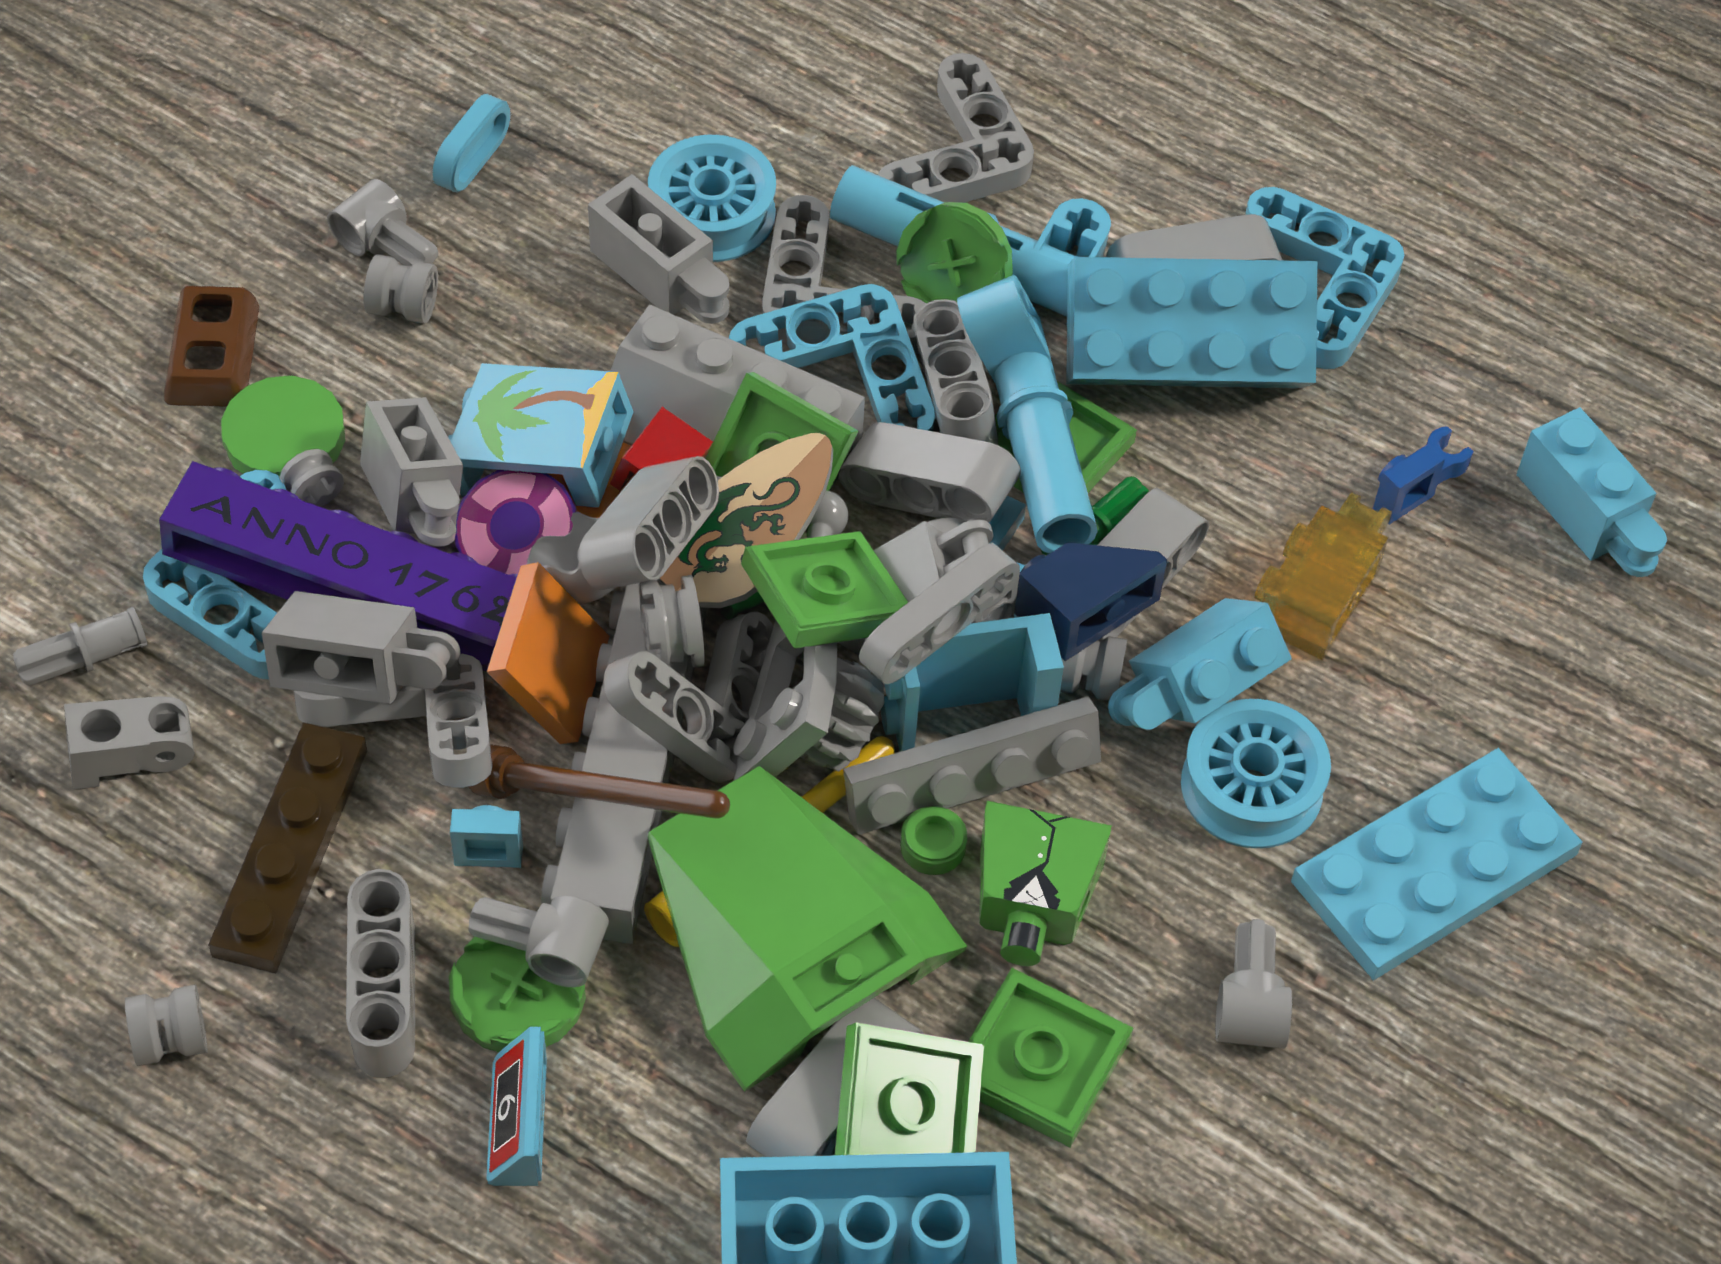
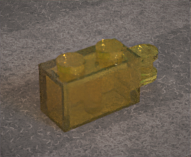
M1353 492L1349 494L1338 513L1321 505L1308 526L1301 522L1295 526L1283 550V556L1287 558L1279 569L1272 565L1268 567L1254 595V599L1269 604L1286 643L1322 661L1378 575L1388 542V537L1382 534L1390 520L1392 511L1382 507L1378 512L1360 503L1361 496Z

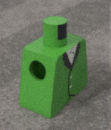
M987 801L981 837L979 925L988 930L1004 933L1000 951L1003 959L1019 966H1034L1040 962L1044 941L1062 945L1073 942L1104 868L1112 825Z

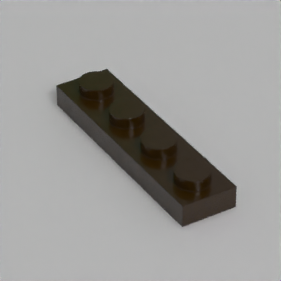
M305 722L302 723L208 944L212 958L277 973L366 756L367 746L365 737Z

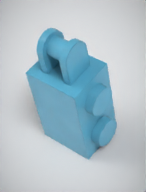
M1581 407L1532 430L1516 474L1590 561L1609 552L1628 574L1636 577H1646L1652 574L1658 564V555L1663 551L1667 542L1666 533L1649 514L1657 494Z
M1224 598L1129 660L1136 677L1117 689L1110 697L1108 709L1113 721L1120 725L1135 726L1146 730L1154 729L1168 719L1196 723L1291 660L1292 657L1269 604L1266 602Z

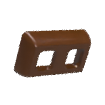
M185 286L182 289L178 300L164 388V401L168 405L227 407L229 401L249 385L260 306L256 297L248 289L243 287ZM194 306L232 307L230 318L225 322H197L192 319ZM194 346L222 347L225 349L224 363L219 369L215 370L188 369L185 367L187 351Z

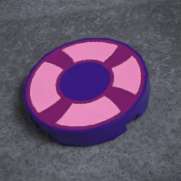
M497 470L478 480L462 498L457 512L455 545L459 553L473 558L480 565L508 575L518 574L520 566L527 564L530 550L536 541L544 536H566L572 531V514L579 512L564 485L548 473Z

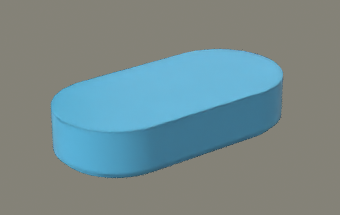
M483 94L474 102L445 138L437 152L433 165V181L436 185L453 192H460L470 184L500 146L507 133L510 123V108L506 101L489 94Z

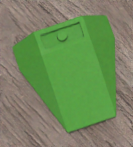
M760 766L718 790L726 794L730 800V810L724 817L713 819L679 813L649 831L647 836L705 1036L744 1092L799 1058L810 1038L904 978L912 985L964 952L967 948L965 942L925 889Z

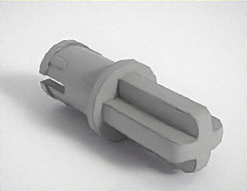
M130 607L127 611L78 627L76 622L70 623L71 631L17 649L13 653V659L22 682L25 685H33L81 667H85L86 671L90 672L94 670L93 663L138 647L143 648L147 646V640L134 607Z

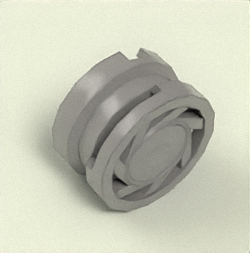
M692 575L681 576V590L675 591L673 584L659 586L656 580L639 583L640 613L646 651L658 657L668 666L683 662L684 655L686 654L690 655L693 667L704 666L701 616Z

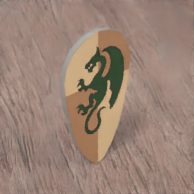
M810 433L788 439L761 451L718 480L719 496L715 509L663 576L660 577L662 584H673L675 591L681 590V576L692 575L699 607L723 608L744 601L756 593V587L741 565L745 547L799 540L825 495L830 479L833 462V448L830 439L820 433Z

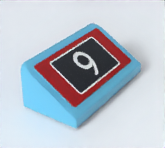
M529 1027L503 1048L493 1061L486 1176L488 1184L493 1186H538V1181L542 1179L547 1055L544 1031H541V1027Z

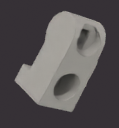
M157 696L64 704L66 738L73 789L99 787V777L136 773L139 770L151 772L174 771L186 766L193 760L195 752L189 712L186 704L180 699Z

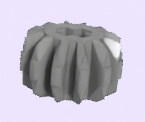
M837 658L836 687L828 733L801 755L800 758L816 766L828 767L836 771L842 770L848 766L850 761L858 758L864 743L870 741V733L873 727L879 722L878 713L884 705L883 682L871 674V671L854 661L851 662Z

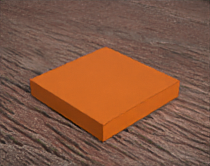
M539 562L521 565L487 673L559 744L578 742L583 728L588 698L592 697L596 684L599 651L602 643L608 644L610 636Z

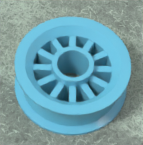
M724 135L694 136L681 140L665 149L656 158L650 169L648 187L713 240V262L733 260L747 255L758 248L770 235L776 218L773 200L776 192V176L766 156L751 144Z
M1264 699L1231 701L1202 718L1190 736L1187 758L1181 774L1183 799L1194 819L1206 831L1218 839L1246 848H1270L1283 845L1302 835L1319 814L1323 793L1331 773L1330 753L1319 730L1298 711L1284 704ZM1245 770H1255L1265 776H1255Z

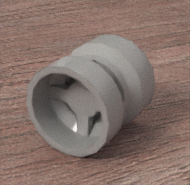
M375 255L370 262L365 279L363 294L365 311L368 314L386 316L390 312L402 313L408 321L427 323L432 315L437 296V267L434 264L416 262L411 266L400 265L394 257Z
M1108 636L1102 641L1097 640L1069 660L1064 661L1062 659L1064 669L1060 692L1073 694L1079 688H1083L1087 691H1092L1096 699L1109 701L1112 694L1119 688L1127 639Z
M196 985L174 988L169 997L153 999L147 994L125 998L127 1027L136 1066L157 1063L164 1054L177 1051L186 1057L208 1053L204 1018ZM161 1020H164V1032H162Z

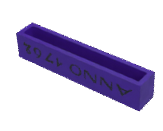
M194 461L191 462L159 518L162 555L287 600L294 591L414 607L417 628L449 634L458 643L460 654L470 655L479 660L482 670L486 672L518 575H508L480 565L473 558L462 553H447L419 543L407 533L400 531L389 532L366 524L346 511H330L302 501L298 496L287 490H272L242 479L238 474L229 469L221 467L213 469Z

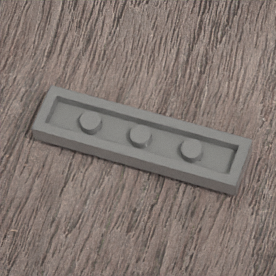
M1085 697L844 768L849 820L859 835L903 822L910 814L923 807L938 806L949 808L1101 762L1098 710L1089 697Z

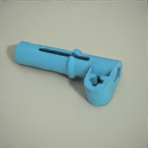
M851 165L844 173L834 194L830 218L898 247L903 230L917 214L944 202ZM1083 198L1070 199L1061 203L1054 211L1038 241L1001 226L1012 249V275L1018 278L1030 301L1066 317L1068 264L1074 257H1104L1111 227L1110 216L1103 206ZM988 213L999 224L997 217ZM1075 245L1078 246L1076 256L1067 253V250H1072Z
M1012 275L958 297L957 304L970 341L997 387L1001 403L996 416L999 428L1003 427V435L1010 440L1014 457L1020 466V480L1037 546L1042 551L1051 553L1067 542L1090 544L1095 539L1098 530L1069 427L1073 415L1071 402L1068 401L1067 395L1062 390H1059L1040 317L1020 281L1015 275Z

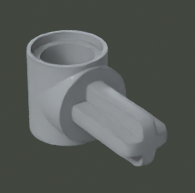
M370 180L327 215L328 226L336 240L354 255L362 256L367 251L374 255L388 253L406 266H411L416 262L433 264L438 257L436 245L406 225L407 215L402 201L394 190L381 180Z
M573 896L555 897L550 904L542 903L538 911L484 897L475 903L471 911L468 931L475 937L525 950L526 962H528L530 969L542 979L559 986L580 987L587 981L609 924V919L606 913L595 904Z
M1252 919L1251 922L1240 923L1236 928L1234 972L1229 974L1224 980H1221L1218 992L1215 1021L1216 1042L1283 1049L1287 1047L1292 1015L1291 987L1285 986V982L1280 976L1275 974L1276 930L1273 926L1265 924L1264 920Z

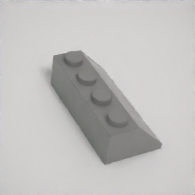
M650 304L620 344L611 368V372H619L634 411L623 440L624 443L631 446L662 406L711 441H714L746 373L749 372L757 373L858 430L843 463L863 436L864 396ZM837 474V476H836V478H835V480H834V482H833V484H832L830 490L832 489V487L834 486V484H835L836 481L838 480V478H839V475H838V474Z

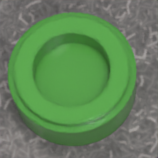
M929 806L920 808L908 816L902 827L900 849L904 860L910 867L924 874L940 875L952 871L962 862L966 852L967 829L962 819L956 813L943 807Z

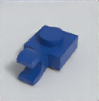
M1448 426L1434 430L1424 447L1408 457L1402 454L1393 458L1380 472L1378 477L1380 484L1373 510L1388 525L1432 498L1438 484L1449 478L1458 477L1468 469L1474 452L1470 447L1463 449L1457 454H1449L1443 451L1448 446L1452 433Z

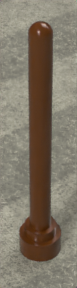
M490 744L492 758L491 774L484 781L468 786L478 796L497 799L507 798L520 789L713 819L724 817L730 810L728 796L720 791L525 763L512 748Z

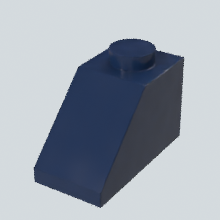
M1067 542L1047 556L1038 555L1023 567L1019 574L1014 614L1017 617L1050 613L1061 658L1067 661L1160 600L1167 558L1159 551Z

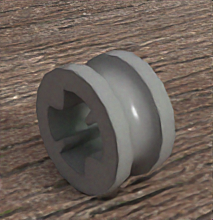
M321 449L306 450L297 454L283 467L279 477L287 491L295 494L302 501L319 507L332 501L339 494L344 484L342 473L333 466L329 454Z

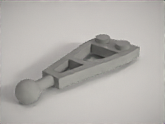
M826 490L811 522L804 531L807 534L806 538L836 535L844 530L848 521V510L843 499L836 493ZM775 620L748 716L750 717L740 730L734 744V754L738 756V766L734 780L758 766L762 767L772 776L777 777L828 733L837 678V642L794 649ZM804 651L803 680L791 689L789 688V683L796 658Z

